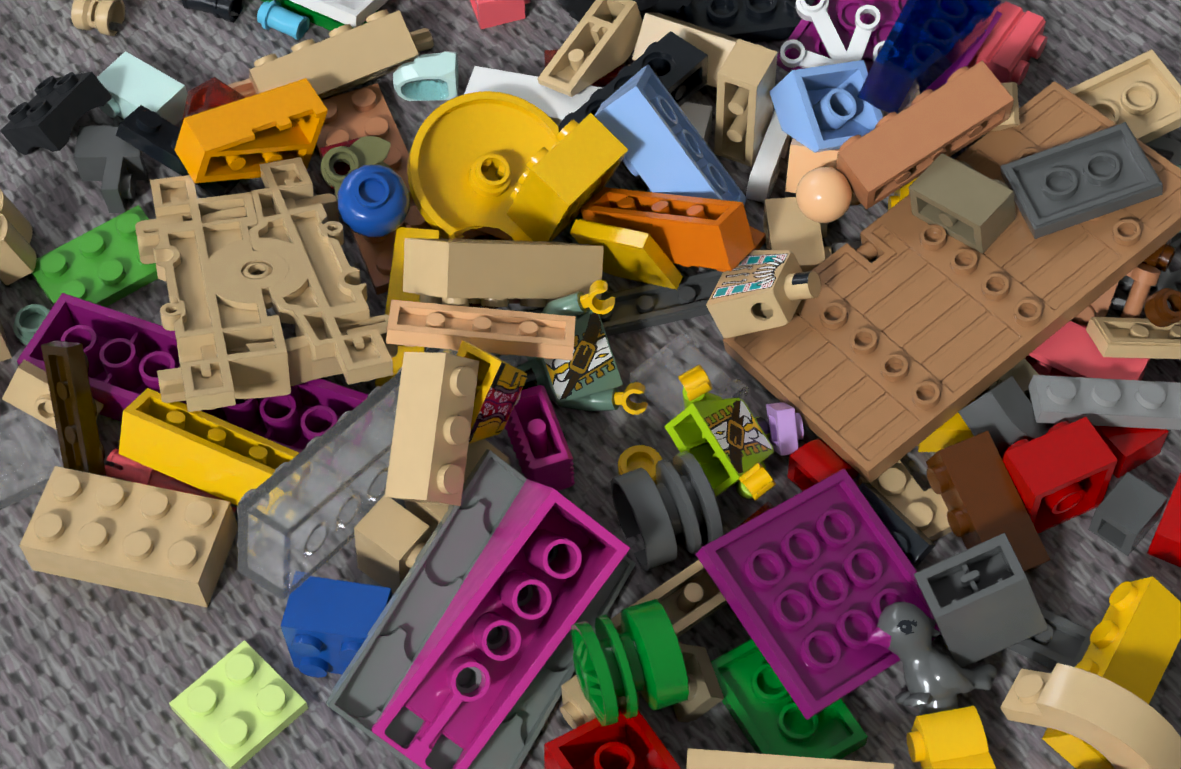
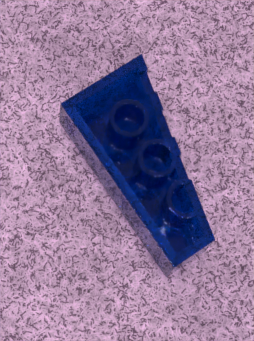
M907 0L857 97L888 113L897 112L899 114L983 37L1001 1Z

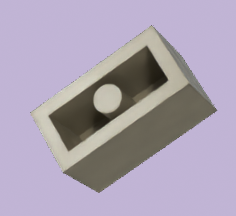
M943 153L909 186L912 215L930 225L937 224L942 226L946 234L982 254L1015 220L1013 190L1004 182L997 179L992 180L975 171L968 163L961 160L956 161Z

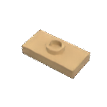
M23 360L18 366L2 400L56 429L46 371ZM95 400L97 406V419L104 404Z

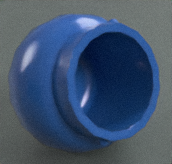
M364 165L352 170L342 181L337 195L338 210L344 223L355 233L367 237H383L394 232L405 221L410 208L409 191L402 177L393 169L382 165Z

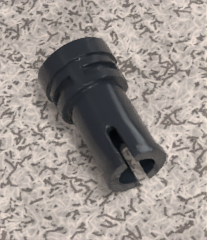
M182 0V4L185 9L211 13L216 18H222L225 21L234 23L238 16H231V11L239 15L243 10L244 0Z

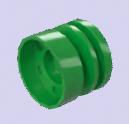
M657 599L621 610V634L618 633L616 627L606 614L595 618V632L587 620L571 625L574 650L573 661L576 675L585 699L590 703L597 720L602 726L618 722V707L626 719L636 717L638 714V691L641 692L644 700L652 710L688 700L689 686L683 655L671 621L662 604Z

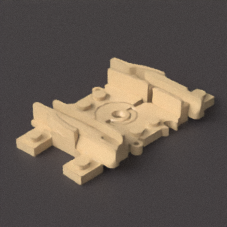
M301 157L260 164L261 179L265 188L246 193L197 199L195 184L190 175L150 180L156 219L139 221L135 224L139 255L142 264L156 263L158 279L167 282L170 303L164 304L160 308L161 323L164 329L175 331L180 363L179 368L157 371L162 402L186 401L188 412L213 410L236 405L235 399L289 395L291 393V386L342 373L348 385L393 375L392 357L397 355L398 347L396 344H386L389 315L370 317V310L366 303L367 284H361L360 269L349 265L341 247L344 243L343 225L339 222L336 196L330 193L313 195V183ZM273 308L276 315L267 316L266 309ZM281 322L295 324L296 337L284 339Z

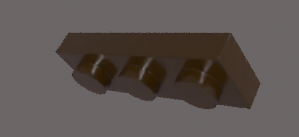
M58 340L42 344L41 348L63 467L106 476L104 467L105 450L99 439L96 422L97 406L91 395L88 378L89 361L84 353L82 343Z

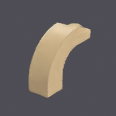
M1059 663L1056 664L1052 673L1021 668L1000 707L1007 720L1056 729L1083 740L1104 755L1114 769H1181V737L1173 726L1153 707L1132 692L1108 679L1083 669Z

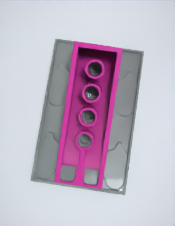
M486 449L463 484L461 506L449 505L448 511L416 557L414 565L334 686L332 694L326 701L327 706L414 769H519L562 694L561 685L570 680L575 671L571 625L587 620L595 632V618L607 615L636 564L626 556L630 547L557 490L525 478L491 450Z

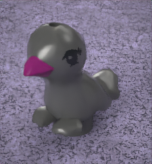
M895 602L884 608L879 616L877 628L870 633L867 643L889 649L903 663L904 678L908 690L895 696L896 703L910 707L919 706L920 715L958 709L959 701L957 694H965L972 690H991L992 682L997 673V669L991 663L983 664L974 669L960 667L946 653L932 646V638L941 634L940 631L934 629L936 621L929 618L914 604Z

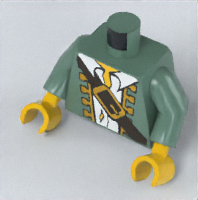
M596 280L590 286L588 294L579 291L547 303L541 313L576 316L573 359H545L527 356V362L516 366V368L527 373V379L522 390L542 385L545 387L549 399L563 408L584 411L617 410L622 405L623 409L632 415L641 414L646 410L647 402L634 403L629 399L630 394L645 392L646 388L643 384L639 382L630 383L624 392H619L616 388L623 385L599 315L612 311L615 305V297H610L606 300H599L595 297V295L602 294L608 290L607 282Z

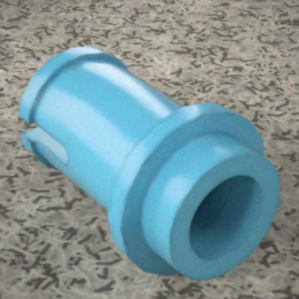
M276 0L263 2L257 13V21L261 23L263 29L269 31L270 28L294 37L296 40L301 39L310 26L308 17L283 8L281 3Z

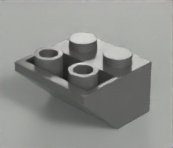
M1005 533L914 574L919 589L936 621L953 660L960 667L965 668L1048 630L1029 581Z

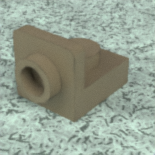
M679 642L688 677L689 695L688 700L673 704V708L678 722H690L697 720L721 702L724 696L706 648Z

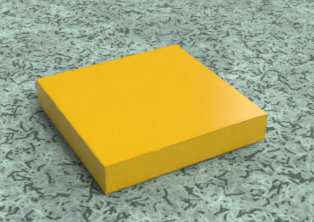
M581 219L575 220L570 234L579 244L604 246L603 272L621 278L678 289L683 276L649 233Z

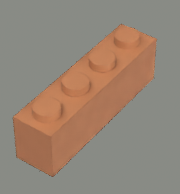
M983 60L970 69L964 66L955 71L948 78L947 83L937 90L928 89L919 94L912 101L911 106L899 114L891 112L884 116L876 124L875 129L863 137L855 135L844 142L837 154L836 170L847 178L852 192L867 210L919 177L941 153L950 157L1008 120L1014 99Z

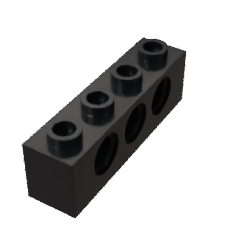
M670 31L658 42L651 43L644 54L631 65L624 66L619 71L617 77L604 88L597 89L577 111L566 115L558 126L559 132L573 119L580 123L590 113L595 116L600 105L646 65L651 67L680 107L707 84L708 55Z

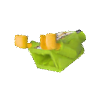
M699 364L678 376L679 381L684 386L682 394L685 410L664 427L680 453L688 451L693 454L709 480L716 497L736 483V491L742 498H754L756 501L776 485L763 462L774 453L773 446L768 440L770 437L769 424L762 417H754L742 399H723L720 396L709 393L713 386L705 370Z

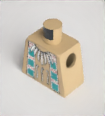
M752 250L736 268L722 273L706 306L723 338L736 337L785 326L791 322L801 299L817 298L819 296L821 282L815 271L803 272L794 253L789 250Z

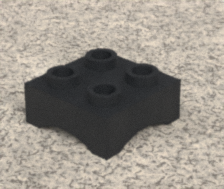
M70 72L58 78L50 76L35 88L34 91L37 95L29 103H21L8 114L7 117L10 121L0 132L23 155H28L35 147H42L52 152L60 151L69 142L70 133L80 117L91 109L104 106L112 98V95L93 72L81 74Z

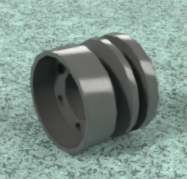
M688 451L676 454L673 457V465L666 459L657 462V484L654 483L648 472L643 468L619 475L610 481L614 507L626 539L638 534L642 535L645 549L635 552L634 555L640 567L645 571L677 559L676 537L683 547L693 554L701 549V541L704 545H707L723 536L721 516L713 488L698 461Z

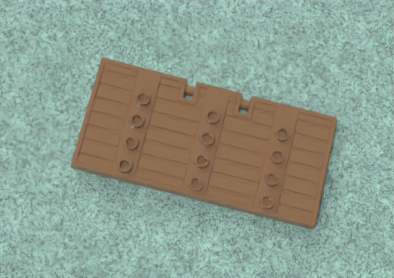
M1054 81L1019 108L1020 125L1000 131L988 132L956 157L955 160L968 163L975 171L992 180L997 179L1004 182L1001 176V165L1117 124ZM1136 138L1163 184V195L1034 239L1015 203V220L983 254L946 234L942 226L937 224L930 225L912 215L909 194L860 232L862 245L855 250L846 243L812 270L820 278V294L817 298L801 299L791 322L785 326L724 338L725 350L780 402H785L794 407L795 413H800L802 422L871 484L958 413V411L968 405L1181 231V169ZM874 257L878 258L873 263L869 262Z

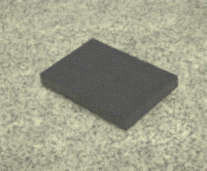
M1126 122L1000 166L1001 176L1005 184L1014 191V201L1034 239L1163 195L1162 182Z

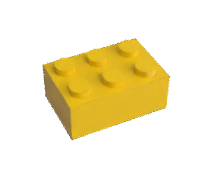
M592 113L586 116L580 123L574 119L571 120L556 136L558 141L549 151L542 147L526 164L528 169L518 179L520 185L510 195L513 203L506 215L533 241L554 240L581 214L580 209L606 186L628 151Z

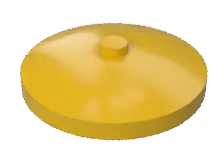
M484 91L468 93L440 105L420 126L408 158V184L414 203L422 217L433 230H440V235L445 239H448L456 231L472 226L499 228L510 235L515 241H533L506 214L513 203L510 195L520 185L518 179L528 169L526 166L527 162L542 147L549 151L558 141L556 139L559 133L557 124L532 103L501 92Z

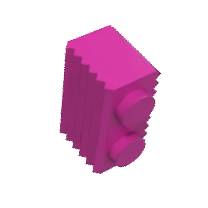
M538 385L521 390L520 400L514 406L505 425V430L508 432V437H510L513 451L516 452V458L519 460V466H521L524 477L554 488L557 491L571 487L575 484L574 459L545 387Z

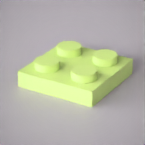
M245 640L169 703L171 709L229 769H239L308 709L307 702Z

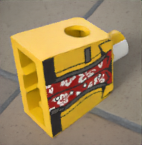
M462 341L456 355L479 361L469 438L470 444L502 432L514 406L520 400L521 390L527 379V373L467 341Z

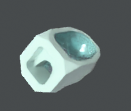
M444 51L442 53L422 54L415 58L414 61L402 64L393 73L394 89L404 100H451L458 97L459 68L457 52Z

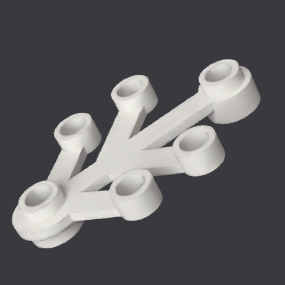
M796 0L797 14L803 20L813 22L830 58L807 51L800 41L792 39L784 42L781 46L780 59L782 63L790 68L798 66L811 68L862 60L871 33L879 26V10L873 5H863L857 10L855 16L856 28L846 51L827 13L829 0H820L816 6H809L805 0ZM869 13L875 17V21L867 25L861 22L860 17L863 14ZM881 41L875 46L873 51V62L875 64L869 76L883 117V104L886 103L880 93L889 68L895 65L898 58V48L891 41ZM789 48H796L800 52V56L796 59H789L785 56V52ZM888 49L893 53V58L888 61L881 60L878 52Z

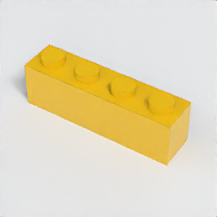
M149 388L123 410L119 454L281 525L304 500L311 460L309 456L203 411L188 412L187 404L180 401L164 403L161 400V394Z
M1153 576L1131 582L1126 581L1114 589L1109 598L1110 605L1102 621L1093 629L1090 635L1091 643L1085 655L1075 666L1120 685L1144 700L1147 704L1150 703L1181 639V601ZM1052 728L1046 729L1042 739L1076 769H1114L1104 755L1083 740L1063 731Z

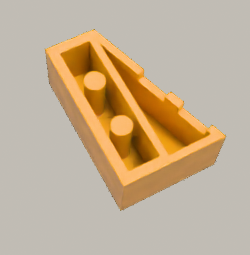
M307 78L185 117L175 146V152L195 184L261 177L260 164L301 157L307 170L328 109Z

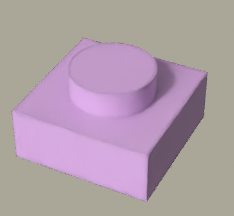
M785 402L766 404L770 427L769 438L773 451L781 456L792 454L798 449V440H802L804 436L800 413H795V408Z

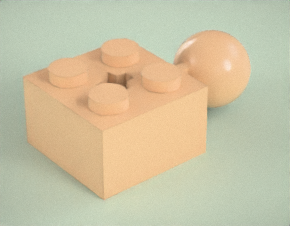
M793 138L790 144L785 192L796 193L797 205L808 219L818 223L833 222L842 217L850 205L861 204L852 192L847 178L836 170L839 149L814 153Z

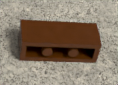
M989 431L941 449L926 461L928 466L926 473L929 484L936 494H941L948 509V524L952 532L957 537L962 538L966 549H970L1005 533L1024 573L1032 571L1050 561L1047 551Z

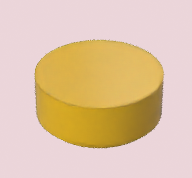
M635 445L629 447L618 459V475L643 468L648 472L654 483L657 484L656 464L662 460V457L655 449L649 446Z

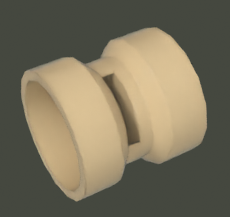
M123 0L73 1L71 19L73 26L77 29L90 31L96 28L101 34L115 36L117 31L110 30L109 23L122 24L124 21L125 5Z

